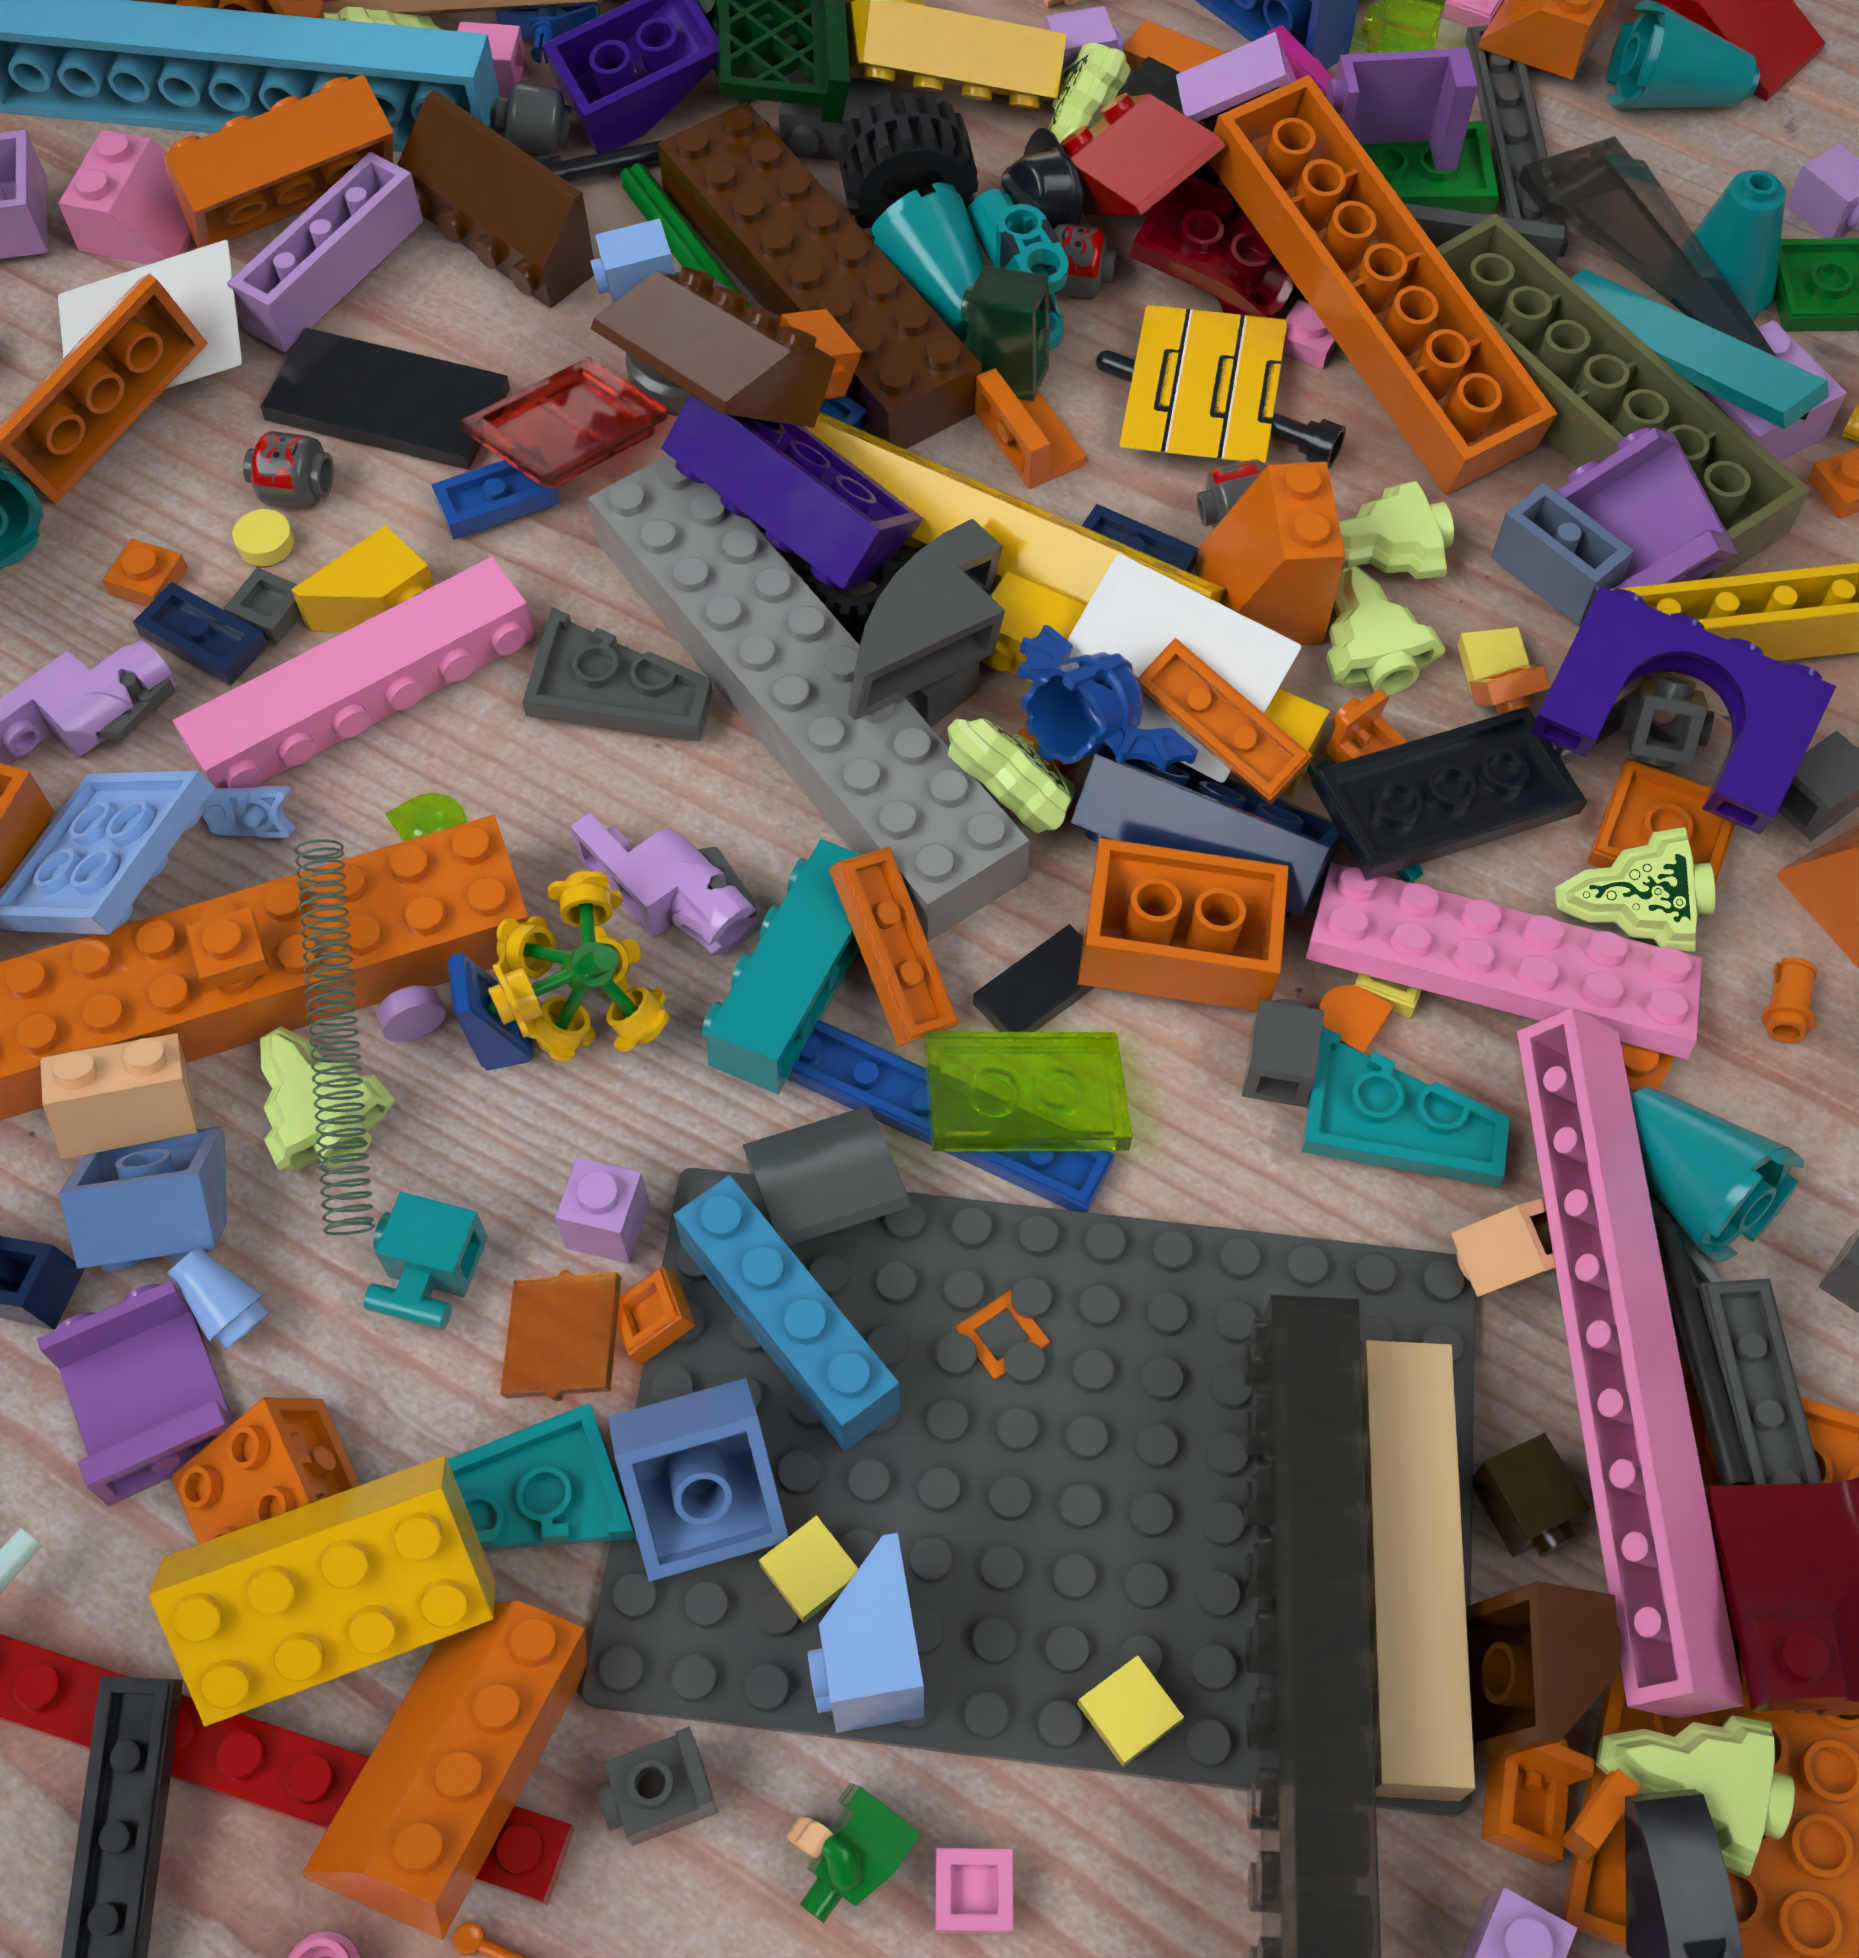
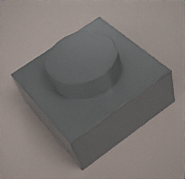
M259 567L252 572L223 608L224 611L261 630L265 639L276 644L281 641L301 615L291 591L297 584Z

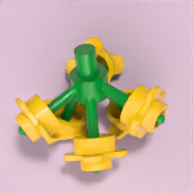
M575 872L569 875L565 881L552 882L547 888L548 897L560 903V917L562 921L581 930L582 945L571 951L557 949L554 935L548 929L545 919L540 916L533 915L527 922L520 923L515 919L507 918L500 923L497 929V955L499 961L492 965V969L499 984L487 989L492 1000L489 1004V1010L494 1014H498L503 1025L515 1020L523 1038H534L537 1045L543 1051L559 1062L571 1061L578 1047L581 1045L589 1046L593 1043L595 1031L590 1025L589 1014L581 1003L587 992L597 988H601L605 995L613 1000L607 1011L606 1021L617 1032L618 1036L614 1041V1046L620 1052H627L636 1044L644 1045L653 1041L662 1032L670 1018V1015L663 1008L667 995L662 989L655 988L648 991L644 986L629 988L627 976L632 964L638 962L642 955L639 944L633 939L621 941L610 937L605 929L600 927V925L606 923L612 917V909L619 907L623 901L622 893L612 890L608 885L609 877L603 872ZM554 962L562 964L560 972L530 984L528 977L537 979L547 973ZM565 984L573 989L569 997L554 996L548 998L542 1007H540L537 1000L538 996Z

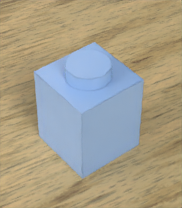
M660 218L595 234L601 258L590 260L599 294L610 292L613 303L655 271L676 274Z

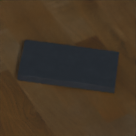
M305 328L260 408L264 419L267 421L469 470L510 391V385L507 375Z
M1529 707L1315 770L1311 784L1366 881L1582 812L1587 800L1552 744L1529 733L1535 721V717Z

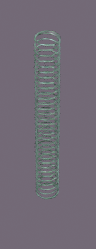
M315 839L305 841L295 847V852L299 855L295 859V863L300 867L296 871V875L300 878L297 887L301 890L298 894V899L302 902L299 906V911L303 914L300 918V923L304 926L301 930V935L305 938L302 942V947L306 950L303 954V959L307 962L303 970L308 974L304 979V983L309 986L305 991V995L310 998L306 1003V1007L311 1010L307 1015V1019L312 1023L308 1027V1032L313 1035L309 1039V1044L314 1047L310 1052V1056L315 1059L311 1064V1069L317 1072L312 1076V1081L317 1084L313 1089V1094L319 1097L314 1101V1106L319 1109L315 1114V1119L321 1122L316 1126V1131L322 1134L316 1143L323 1147L317 1152V1156L324 1160L318 1165V1168L326 1172L319 1178V1181L326 1185L320 1190V1194L327 1197L321 1203V1206L329 1210L322 1216V1219L327 1223H331L323 1229V1232L328 1235H353L372 1230L375 1225L370 1222H373L374 1218L354 1217L332 1221L326 1219V1216L334 1212L366 1211L372 1209L373 1205L355 1204L330 1208L326 1207L325 1203L333 1199L352 1200L367 1198L372 1193L369 1191H355L332 1196L325 1194L324 1190L332 1186H363L369 1184L371 1180L356 1178L329 1183L323 1181V1178L329 1174L364 1173L369 1171L370 1167L348 1166L327 1170L323 1169L322 1165L329 1161L353 1162L365 1160L369 1155L366 1153H349L328 1158L322 1156L321 1152L326 1149L362 1148L367 1146L368 1142L352 1140L325 1145L320 1143V1140L326 1136H359L365 1134L367 1130L364 1128H345L326 1133L320 1131L319 1127L324 1124L346 1125L365 1121L366 1117L362 1115H346L323 1120L318 1118V1114L324 1111H358L363 1109L365 1105L351 1102L335 1104L324 1108L318 1106L317 1102L321 1099H355L363 1096L364 1092L360 1090H343L320 1095L316 1093V1089L321 1086L332 1088L352 1087L360 1085L363 1080L349 1077L321 1083L317 1082L315 1077L319 1074L350 1075L360 1072L362 1068L357 1065H341L317 1070L314 1068V1065L318 1062H353L359 1060L361 1055L357 1053H338L317 1058L313 1056V1052L318 1049L327 1051L351 1050L359 1047L360 1043L352 1040H342L317 1046L312 1043V1040L316 1037L327 1039L349 1038L356 1036L359 1031L354 1028H337L317 1034L312 1032L311 1028L314 1025L327 1027L347 1026L356 1023L358 1019L354 1016H334L318 1021L310 1019L311 1015L315 1012L337 1015L351 1013L357 1009V1006L348 1003L331 1004L316 1009L310 1007V1002L313 1000L336 1003L349 1001L356 997V994L353 992L335 991L353 987L355 985L354 981L334 979L347 977L354 973V970L349 967H334L346 965L353 961V958L348 955H334L346 953L352 949V946L347 943H334L345 941L351 937V934L346 931H335L345 929L350 925V922L345 919H336L349 914L348 909L336 907L348 902L347 897L337 895L347 890V886L337 883L346 878L344 873L337 871L345 867L343 861L337 860V858L344 855V845L335 840ZM316 842L335 843L341 846V849L322 847L303 853L298 852L300 846ZM315 851H336L334 853L325 855H307L308 853H312ZM300 857L315 860L304 865L299 864ZM323 862L342 864V866L333 869H312L306 867ZM301 869L316 872L305 877L300 876ZM323 874H338L343 876L340 879L330 881H315L307 879L309 877ZM306 881L316 885L303 889L300 883ZM323 886L344 887L343 890L328 893L308 891ZM304 892L312 895H319L317 897L310 898L306 901H304L301 898V895ZM323 898L345 899V901L336 904L309 903ZM304 904L314 907H323L311 910L307 913H305L302 910V906ZM324 910L346 911L344 914L335 916L310 915L311 913ZM305 916L316 919H324L312 922L308 925H306L303 922V918ZM325 922L347 923L344 926L334 928L312 927V925ZM306 928L325 931L309 937L304 934ZM326 934L348 935L345 938L333 940H320L313 938ZM307 940L327 943L310 949L305 946ZM328 946L349 947L345 950L332 952L315 950ZM308 952L329 955L315 958L311 961L306 959ZM330 958L350 959L346 962L332 964L316 962ZM309 964L331 967L320 969L312 973L307 971V966ZM332 970L351 971L342 975H318V973ZM311 976L333 979L318 982L314 985L308 983V978ZM334 982L352 983L343 987H319V985ZM312 988L335 991L315 997L309 995V990ZM337 994L353 995L344 999H320L321 997ZM333 1007H353L345 1011H321ZM336 1019H354V1021L347 1023H322ZM339 1031L355 1032L353 1034L339 1036L324 1035L327 1033ZM347 1043L356 1044V1045H354V1046L342 1047V1048H328V1047H326V1046L336 1045V1044H347ZM339 1056H357L356 1058L345 1060H327ZM345 1068H355V1069H357V1070L348 1071V1072H328V1071H331V1070L345 1069ZM341 1081H359L351 1084H330ZM359 1093L358 1095H353V1096L332 1097L333 1095H339V1094ZM343 1106H360L350 1109H333ZM350 1118H361L359 1120L354 1121H336ZM347 1131H362V1132L349 1133V1134H336V1133L347 1132ZM356 1143H359V1144H360V1145H355V1146H340V1145H346V1144H356ZM353 1156H364V1157H359V1158L339 1159V1158L353 1157ZM351 1169H363V1170H357V1171H345V1170H351ZM350 1182H361V1183L344 1184V1183H350ZM349 1225L371 1226L366 1229L349 1232L327 1231L332 1228Z

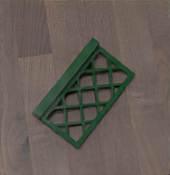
M716 0L719 95L820 106L821 121L842 124L850 86L845 0H795L806 9L798 15H795L782 5L789 0H752L755 4L746 9H743L733 0ZM769 13L781 25L770 30L757 19ZM744 28L756 40L748 45H744L732 34ZM795 34L807 43L808 46L798 52L784 40ZM770 49L784 61L772 67L758 55ZM745 64L759 76L754 79L731 76V72ZM797 70L810 80L812 85L792 83L786 76Z

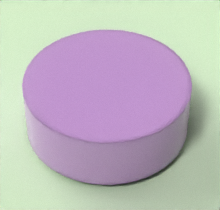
M423 985L409 986L393 992L380 1003L376 1011V1017L385 1038L394 1042L412 1041L428 1035L442 1024L446 1016L437 991Z

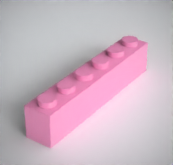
M490 557L172 721L195 765L215 788H256L260 783L293 766H299L308 762L314 755L336 743L361 734L367 727L399 710L411 708L420 699L448 684L464 680L473 671L502 656L517 652L524 644L536 639L528 605L495 559Z

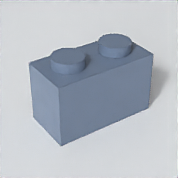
M1542 483L1505 513L1491 558L1579 626L1582 624L1600 586L1612 589L1622 582L1634 550L1546 483Z

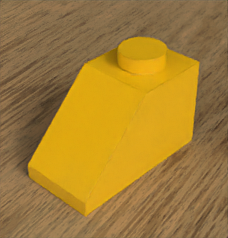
M384 525L292 588L291 591L303 622L311 632H345L433 587L434 582L428 564Z

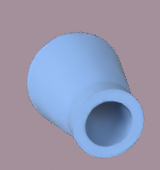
M201 1246L192 1250L167 1272L177 1284L208 1341L210 1342L216 1338L226 1350L270 1313L259 1301L263 1296L262 1293L211 1258Z

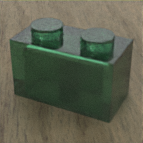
M984 265L974 286H968L963 294L961 318L963 321H968L969 333L964 345L982 364V373L996 368L1018 399L1034 401L1049 369V276Z

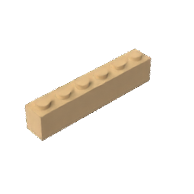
M1366 1340L1355 1364H1347L1344 1379L1346 1406L1356 1407L1357 1432H1349L1347 1438V1472L1350 1476H1359V1502H1351L1348 1532L1350 1546L1361 1547L1362 1575H1353L1351 1614L1353 1620L1363 1621L1364 1649H1356L1354 1653L1353 1686L1356 1696H1366L1367 1726H1358L1356 1731V1768L1358 1774H1368L1369 1797L1460 1802L1475 1790L1452 1344Z

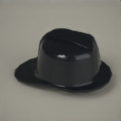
M1038 128L1031 135L1025 147L1023 157L1010 167H1007L1003 172L1001 185L1004 193L1010 196L1014 205L1026 204L1038 208L1045 215L1053 230L1059 224L1079 225L1083 210V186L1079 172L1065 153L1055 134L1049 128Z

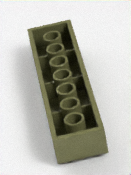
M1497 213L1436 247L1558 413L1543 437L1574 466L1579 468L1592 461L1602 462L1619 451L1617 444L1623 438L1639 429L1650 428L1651 430L1652 428H1657L1675 435L1739 556L1699 580L1723 577L1789 534L1811 489Z

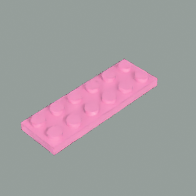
M1330 862L1305 959L1539 1021L1574 1007L1618 1031L1620 1042L1689 1059L1697 1041L1702 958L1685 954L1674 948H1661L1630 940L1611 932H1599L1560 922L1549 916L1533 915L1498 906L1487 900L1471 899L1436 890L1425 884L1409 883L1386 876L1366 881L1359 868H1351Z

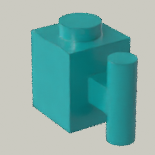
M400 1192L392 1212H385L381 1216L373 1239L375 1254L388 1277L399 1280L396 1289L371 1283L364 1297V1309L444 1330L451 1316L452 1305L432 1299L430 1296L434 1289L465 1297L488 1238L477 1211Z

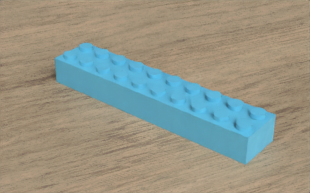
M0 0L1 113L216 133L220 131L226 122L233 118L249 116L251 119L269 112L275 103L286 97L298 96L301 99L319 92L325 83L334 78L344 76L352 79L364 74L394 131L393 151L403 152L426 95L434 89L498 134L501 130L495 128L500 93L488 34L133 0Z

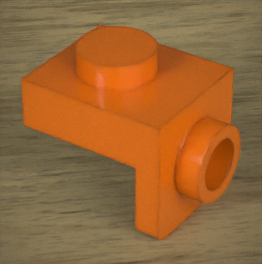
M1378 689L1362 701L1358 698L1351 699L1333 717L1331 724L1335 729L1325 752L1336 763L1408 742L1381 717L1389 699V696L1381 689Z
M1563 1738L1556 1743L1490 1759L1488 1762L1481 1839L1543 1865L1563 1860V1844L1565 1841L1562 1838L1565 1835L1569 1785L1593 1777L1595 1760L1568 1748V1743Z

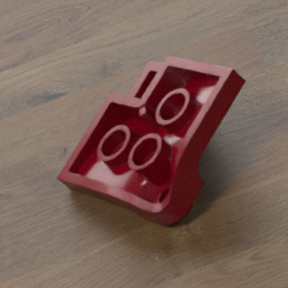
M1208 161L1152 206L1132 243L1129 257L1213 295L1220 302L1222 313L1280 319L1296 287L1293 280Z
M1859 1477L1830 1483L1709 1486L1705 1490L1732 1639L1739 1642L1751 1711L1816 1710L1817 1715L1859 1714Z

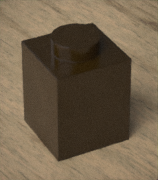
M1545 1432L1483 1461L1472 1477L1474 1492L1513 1558L1534 1547L1540 1557H1545L1569 1545L1578 1538L1574 1530L1575 1526L1591 1510Z

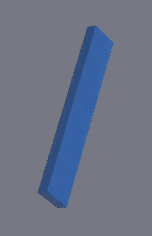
M821 1020L816 1022L813 1028L814 1032L812 1035H809L800 1052L799 1059L796 1060L792 1067L788 1080L853 1110L868 1106L874 1119L1070 1211L1089 1212L1114 1163L1115 1154Z

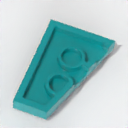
M1322 1026L1316 1076L1308 1099L1301 1152L1499 1188L1505 1176L1510 1117L1438 1082L1428 1085L1394 1068L1395 1061L1376 1052H1373L1372 1056H1368L1340 1042L1341 1035Z
M590 1403L448 1459L484 1551L637 1539L631 1515L597 1414Z

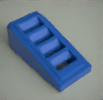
M464 953L450 955L448 969L453 1011L481 1067L488 1071L531 1061L533 1058L531 1038H523L515 1020L503 1025L498 1014H494L489 1010V1004L492 1000L487 989L499 984L498 981Z

